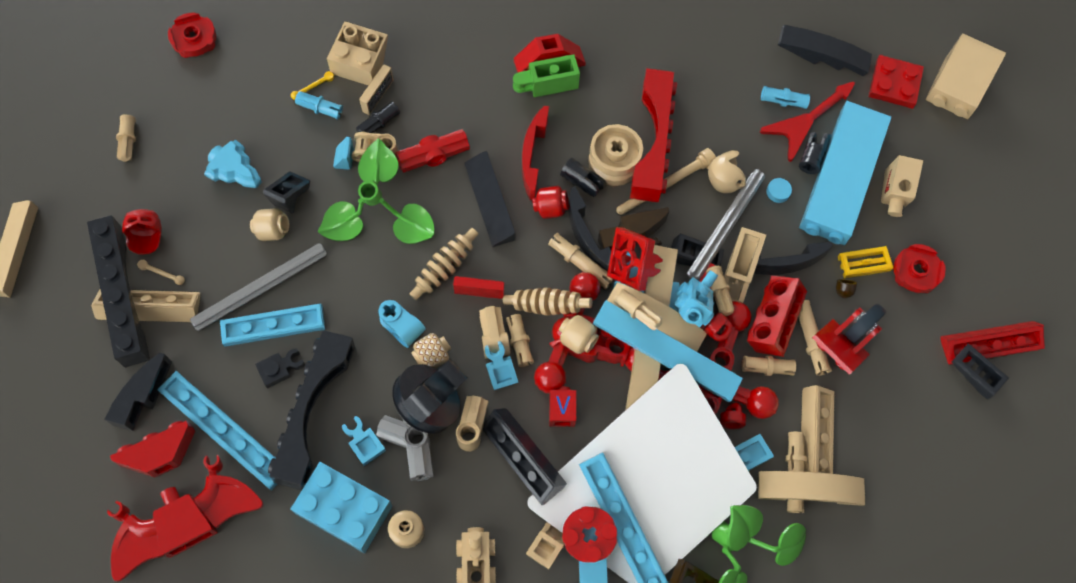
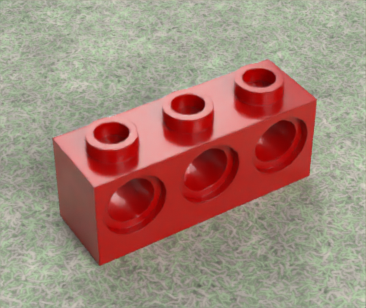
M771 276L769 284L764 289L761 305L756 310L753 326L748 331L747 341L756 353L784 357L807 294V290L799 278Z

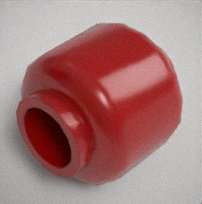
M560 186L540 188L537 191L536 197L532 199L534 211L539 212L543 219L562 217L566 210H569L568 193L563 191Z

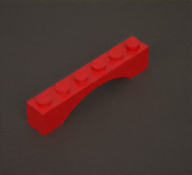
M646 68L641 101L653 119L655 142L648 154L634 167L630 199L659 202L660 195L666 193L667 179H663V174H667L669 159H665V155L670 153L671 139H667V136L672 133L673 120H670L669 117L670 114H674L675 101L671 100V97L675 96L677 82L673 81L674 72Z

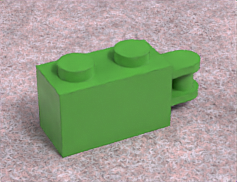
M575 55L529 63L528 71L514 74V91L517 93L532 91L533 97L578 89L580 72Z

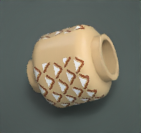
M430 333L414 343V351L411 353L418 364L428 365L436 369L449 360L447 351L451 350L444 336L438 338L436 334Z

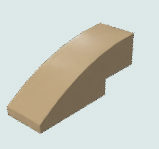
M741 228L724 275L726 284L731 289L729 294L732 301L744 302L766 234Z

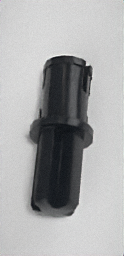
M393 101L389 102L378 112H372V116L358 125L356 131L373 133L380 127L384 128L385 123L400 114L399 108Z

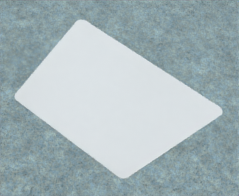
M677 364L558 471L567 483L559 493L545 505H541L535 496L532 495L528 499V507L562 533L566 519L575 510L584 506L600 508L579 464L603 452L665 575L677 564L678 558L683 559L731 515L730 506L741 505L756 491V483L689 369L684 364ZM617 542L614 550L607 557V567L628 583H638Z

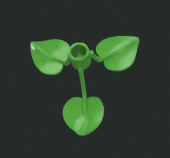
M377 139L366 149L358 165L359 176L364 182L358 188V194L361 198L358 199L359 206L357 212L355 207L349 202L340 201L333 204L326 211L318 233L334 241L354 239L363 230V222L358 216L362 214L364 203L369 206L381 203L398 217L393 224V231L395 236L403 243L416 244L430 239L434 236L435 227L430 214L422 206L407 204L400 214L382 198V192L377 185L379 181H391L398 172L399 163L394 153L380 139Z
M748 505L730 506V524L723 521L712 531V539L723 546L722 552L728 556L734 565V569L727 570L719 583H747V575L744 572H740L741 566L731 551H739L748 542L772 552H777L775 562L785 566L795 561L800 555L806 538V528L800 523H793L786 527L779 538L778 546H771L751 538L761 529L763 514L758 509Z

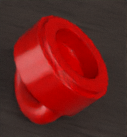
M718 312L704 327V331L714 340L722 341L730 335L732 323L724 314ZM723 325H725V331L722 334L718 335L717 332L719 331V329Z
M732 403L725 412L720 414V424L726 429H741L746 426V415L742 413L740 404Z

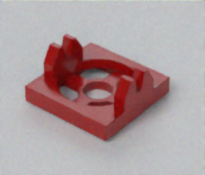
M616 227L607 276L638 291H645L648 277H654L661 272V269L656 268L655 264L663 262L659 255L653 253L655 240L626 228ZM636 242L642 249L640 259L637 258L634 251ZM634 266L638 267L637 275L629 278L631 269Z

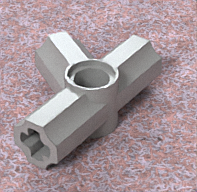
M384 415L377 427L376 437L407 449L410 480L423 481L434 477L428 433L414 429L404 420L401 421ZM415 435L424 436L420 443H411V439Z

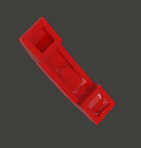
M543 106L532 120L524 139L522 177L529 200L535 197L539 169L531 168L535 138H545L549 106Z

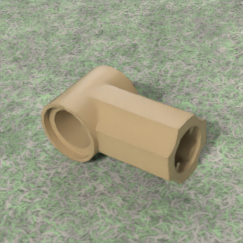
M489 306L479 310L485 359L488 358L485 354V346L488 345L492 353H497L499 351V341L504 345V356L510 355L507 332L504 330L501 307Z
M466 397L460 424L456 429L458 445L464 451H474L480 445V436L489 401L482 397ZM467 432L475 434L474 439L470 441L463 440L462 436Z

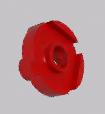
M199 13L183 14L174 20L175 24L172 28L169 27L168 39L173 49L183 58L199 56L215 48L216 30L209 18L201 17ZM194 31L197 34L195 37L188 38L190 32Z
M922 244L911 245L909 248L902 250L895 258L893 265L895 282L899 286L915 293H929L943 281L946 272L943 260L940 261L937 256L938 253L933 248ZM920 264L921 269L925 270V272L918 273L914 267Z
M584 506L572 512L566 519L563 526L562 540L566 550L575 559L581 562L595 563L607 558L614 550L617 543V528L614 520L606 511L597 507ZM594 527L597 539L595 541L590 539L588 543L583 540L585 537L584 533H582L583 530Z

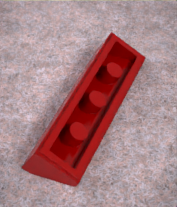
M1035 321L940 336L948 364H952L951 361L967 344H970L985 358L1045 349L1044 325ZM967 355L962 362H968L972 358Z

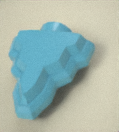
M237 140L228 142L224 147L220 145L215 146L208 155L209 164L204 173L209 179L215 182L222 180L228 184L237 182L244 187L257 188L262 183L256 169L250 165V158L245 154V147Z

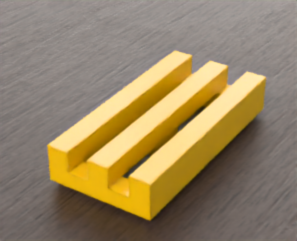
M887 246L844 252L838 255V260L841 261V270H844V279L890 272L893 269ZM883 254V257L870 258L854 262H848L847 260ZM886 263V264H884V265L871 266V267H865V268H858V269H852V270H850V268H855V267H862V266H868V265H875V264Z

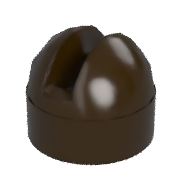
M846 279L837 280L836 292L838 296L850 298L855 294L857 282Z

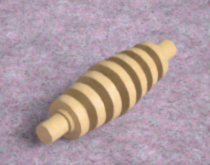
M471 228L465 235L458 234L455 237L457 243L453 240L447 243L451 250L443 246L440 249L443 256L435 253L432 257L438 264L429 260L427 266L431 271L429 272L425 268L421 271L424 279L419 276L415 279L417 284L409 293L410 296L417 301L423 293L427 292L430 294L433 292V289L430 287L431 285L436 288L441 285L437 279L438 277L443 281L449 278L444 271L453 275L456 270L451 263L456 267L462 264L458 256L462 259L467 257L464 249L469 252L472 250V241L479 235L478 232Z
M555 288L517 290L514 295H504L503 297L504 305H514L515 310H524L525 312L542 315L578 313L581 308H592L593 304L592 298H581L578 292L571 293L570 291H561Z

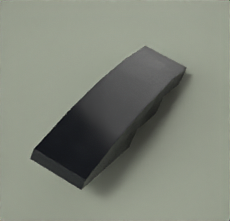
M789 25L782 26L778 46L813 64L822 61L837 70L846 67L861 76L869 73L871 53L829 35Z

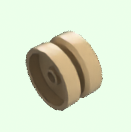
M619 124L607 125L599 129L592 138L588 159L589 169L606 181V185L621 186L632 181L635 165L641 161L643 153L641 138L628 126Z

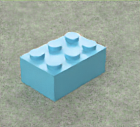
M319 462L290 510L359 551L366 553L393 505L390 500Z

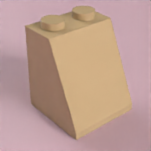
M962 33L945 58L925 100L937 107L953 112L959 117L969 119L981 102L1006 52Z

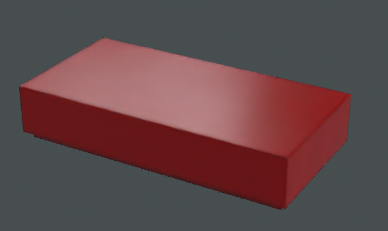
M454 277V294L503 299L505 285L503 281Z

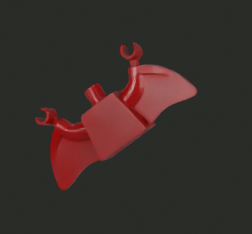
M217 455V461L213 465H210L208 456H205L203 460L209 476L206 477V485L201 493L195 498L190 494L180 497L176 487L163 490L160 495L165 506L155 510L152 519L141 520L134 514L129 515L130 509L121 502L116 501L115 503L120 506V510L116 514L110 510H107V513L117 521L124 522L120 526L112 546L111 572L113 580L120 582L148 560L162 556L171 558L218 534L216 528L229 518L261 509L263 507L262 500L251 488L241 481L217 475L223 468V463Z

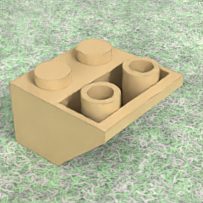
M344 21L327 57L330 72L333 75L369 86L383 65L388 34Z

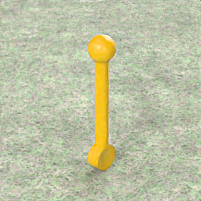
M328 71L324 74L323 78L299 91L305 93L325 81L331 82L334 79V75ZM293 91L291 93V98L293 100H295V97L298 94V92Z

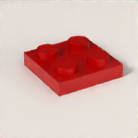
M879 55L876 59L868 97L913 109L917 103L924 66Z

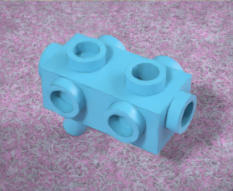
M709 270L702 282L692 277L688 283L683 282L676 292V295L679 297L675 302V306L679 308L680 316L687 323L695 324L698 327H701L702 324L706 326L714 316L713 291L710 287L718 275Z

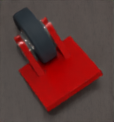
M878 303L867 312L859 307L841 325L832 319L812 338L822 351L827 352L835 360L836 365L840 369L845 370L850 375L870 355L863 347L882 330L877 322L885 315L886 310ZM853 321L855 324L844 333L843 330ZM864 334L867 335L858 345L855 344Z

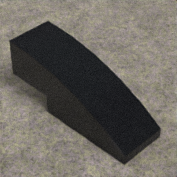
M159 353L143 365L121 389L104 420L113 426L133 431L142 408H154L160 393L157 389L164 383L172 361L165 354Z

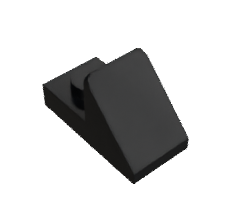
M289 171L266 187L263 194L274 206L293 214L297 197L309 189L311 181Z

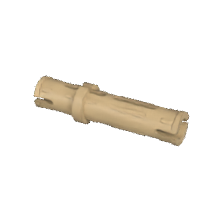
M558 232L553 236L554 239L551 238L548 245L563 255L565 261L568 263L572 262L583 272L595 275L605 290L610 286V283L612 284L614 279L607 276L608 272L579 250V246L576 244L573 246Z
M804 300L798 318L808 346L806 351L811 356L816 371L815 374L817 376L825 375L824 371L830 373L832 368L830 367L826 352L822 351L812 338L819 330L812 312L811 303L809 300Z
M788 432V455H786L788 471L804 472V463H807V456H804L805 433ZM788 499L787 512L804 513V500Z

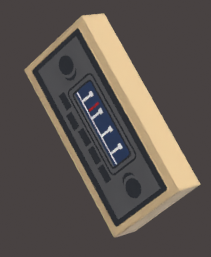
M385 64L382 65L360 97L362 112L370 115L393 82L391 67Z

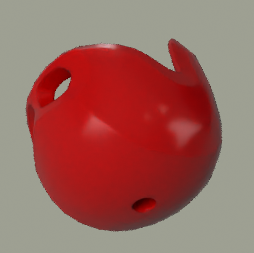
M137 209L126 213L122 224V232L126 236L128 249L136 254H150L158 249L162 225L155 211Z

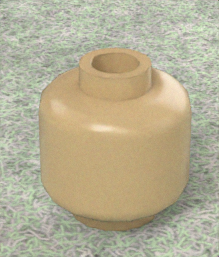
M261 209L256 211L253 219H251L250 229L257 239L261 241L280 240L289 231V219L280 209Z
M580 315L574 316L571 320L566 318L559 328V331L562 332L560 336L561 343L577 354H581L584 351L590 352L599 338L597 327Z
M403 510L397 512L389 521V537L395 545L401 548L415 547L424 536L425 528L423 521L413 511Z

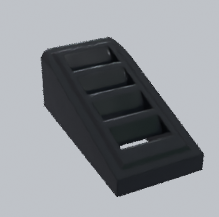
M680 233L673 239L671 246L672 249L678 250L676 263L692 266L706 242ZM720 248L713 258L712 264L715 266H721L724 249ZM691 249H694L693 256L690 255Z
M967 344L951 361L987 400L993 397L1009 379L1007 375L970 344ZM969 355L972 359L967 364H964L962 361ZM976 362L978 364V368L975 371H973L970 368ZM982 370L986 373L983 378L979 376ZM989 378L993 381L990 385L986 382Z

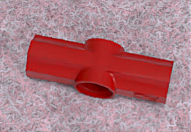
M461 129L441 137L429 135L424 137L418 145L395 153L401 171L404 173L424 165L430 167L438 166L444 163L447 157L470 150V145L465 131Z

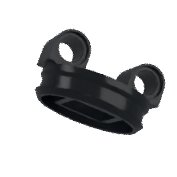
M451 358L438 370L423 364L412 365L398 376L393 384L392 397L395 408L401 418L414 429L430 434L440 433L455 422L459 416L460 399L456 389L468 376Z

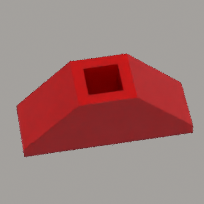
M560 34L536 37L514 57L517 73L528 71L529 63L573 54L575 55L578 67L585 66L586 62L580 46Z
M187 420L184 422H174L168 426L167 430L148 434L143 437V441L134 445L128 444L120 447L117 453L110 455V459L119 466L155 478L181 465L195 434L194 426Z

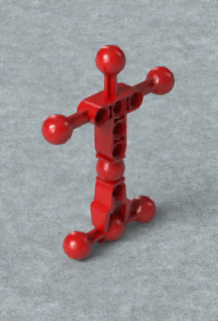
M582 272L573 277L569 289L571 293L578 292L581 298H592V301H594L600 294L601 285L595 275L589 272ZM732 301L734 307L733 314L726 316L732 323V331L725 340L719 341L717 349L713 351L709 358L715 363V358L717 357L724 359L726 366L722 367L729 371L732 370L734 364L732 350L738 332L745 330L751 323V311L741 301ZM581 308L578 313L570 312L569 314H563L564 317L558 319L553 325L552 335L554 341L549 343L553 351L549 361L541 364L536 369L534 374L535 384L544 393H550V390H559L564 386L567 376L563 365L567 354L587 363H593L596 359L612 364L621 363L620 366L622 367L625 363L627 368L632 371L635 348L597 327L599 338L594 345V349H591L588 353L584 351L581 354H577L561 343L560 336L562 332L559 331V328L566 318L571 320L574 316L580 315L593 323L595 318L583 315L585 308ZM723 325L724 328H723L722 333H723V332L725 331V329H726V326H725V325ZM617 345L622 349V352L618 354L613 353L609 347ZM660 369L658 381L669 371H662ZM698 385L714 414H716L722 398ZM739 386L732 399L745 404L749 413L760 419L772 417L777 412L779 406V399L775 391L769 387L760 386L749 390Z

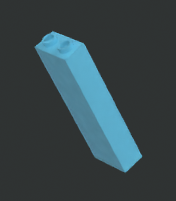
M849 101L845 102L838 116L799 229L805 230L810 235L826 238L834 244L845 245L852 236L891 116Z

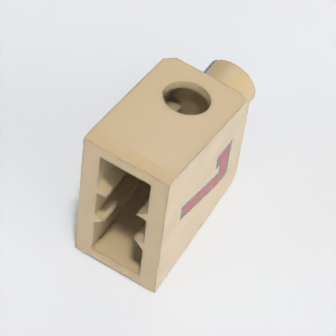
M899 155L885 169L881 202L889 205L888 215L902 217L904 207L915 199L923 160Z

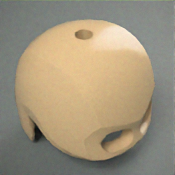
M731 150L717 156L709 165L708 177L710 183L720 193H733L745 187L746 177L742 170L737 167L736 157L739 155V152L736 150Z

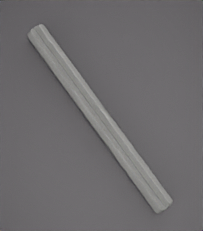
M759 169L752 172L747 179L745 187L740 190L689 269L688 277H694L699 280L705 273L763 182L765 174Z
M320 243L309 248L190 319L193 327L197 331L207 327L327 255L326 250Z

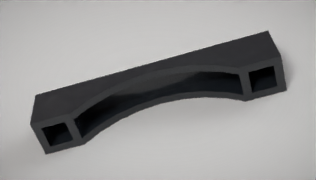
M112 215L88 221L87 226L114 359L125 368L149 361L150 356L146 337L142 330L129 286L126 268V244L122 227Z
M323 330L320 338H316L313 345L314 355L312 361H308L305 366L304 375L306 377L303 385L300 384L296 391L295 398L297 402L294 409L291 408L287 415L286 422L288 426L286 432L282 433L278 440V454L276 458H272L269 464V477L275 484L302 490L309 480L313 469L307 444V425L317 398L325 387L348 369L355 349L352 337Z

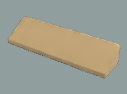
M26 200L12 204L0 242V297H11L38 207L32 201Z
M99 290L91 306L96 319L106 320L101 290ZM131 290L139 321L191 322L190 319L198 314L200 292Z
M818 385L806 387L802 390L801 432L805 433L804 456H807V463H804V472L833 474L834 391Z

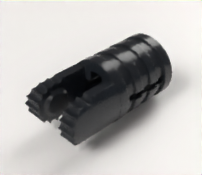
M816 132L810 133L799 163L800 170L807 174H817L820 172L831 140V134L825 133L821 143L818 144L816 143Z
M570 158L560 173V176L566 178V180L593 197H596L599 190L606 186V181L602 177L581 165L580 162L575 161L574 158Z

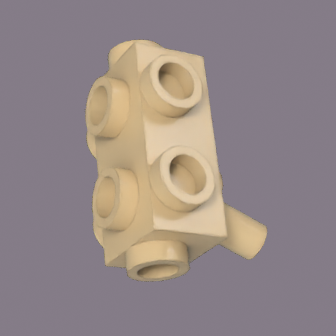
M468 528V532H462V540H457L456 544L457 557H462V568H457V583H496L495 567H490V556H495V539H490L489 532H484V528ZM474 572L481 573L482 578L479 582H474L471 579Z

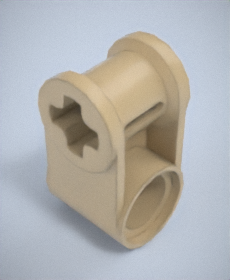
M358 132L354 135L356 144L351 158L356 162H360L366 149L377 139H380L387 147H391L390 150L395 156V152L399 150L395 138L390 134Z

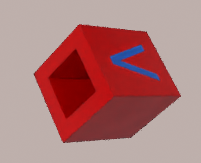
M562 386L559 390H550L549 427H575L576 390H570V387Z

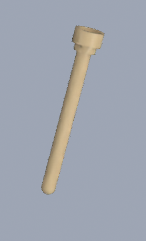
M709 148L704 149L698 153L694 162L665 178L667 179L666 189L700 168L709 169L710 163L716 158L712 150ZM630 199L619 205L616 212L619 215H623L645 201Z

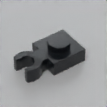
M297 348L290 350L284 358L277 353L255 364L267 389L290 378L289 370H300L305 366L303 360L292 362L293 358L300 354Z

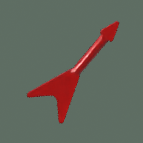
M855 82L837 86L836 92L810 113L761 128L760 133L786 136L788 138V161L791 162L814 120L842 98L846 100Z

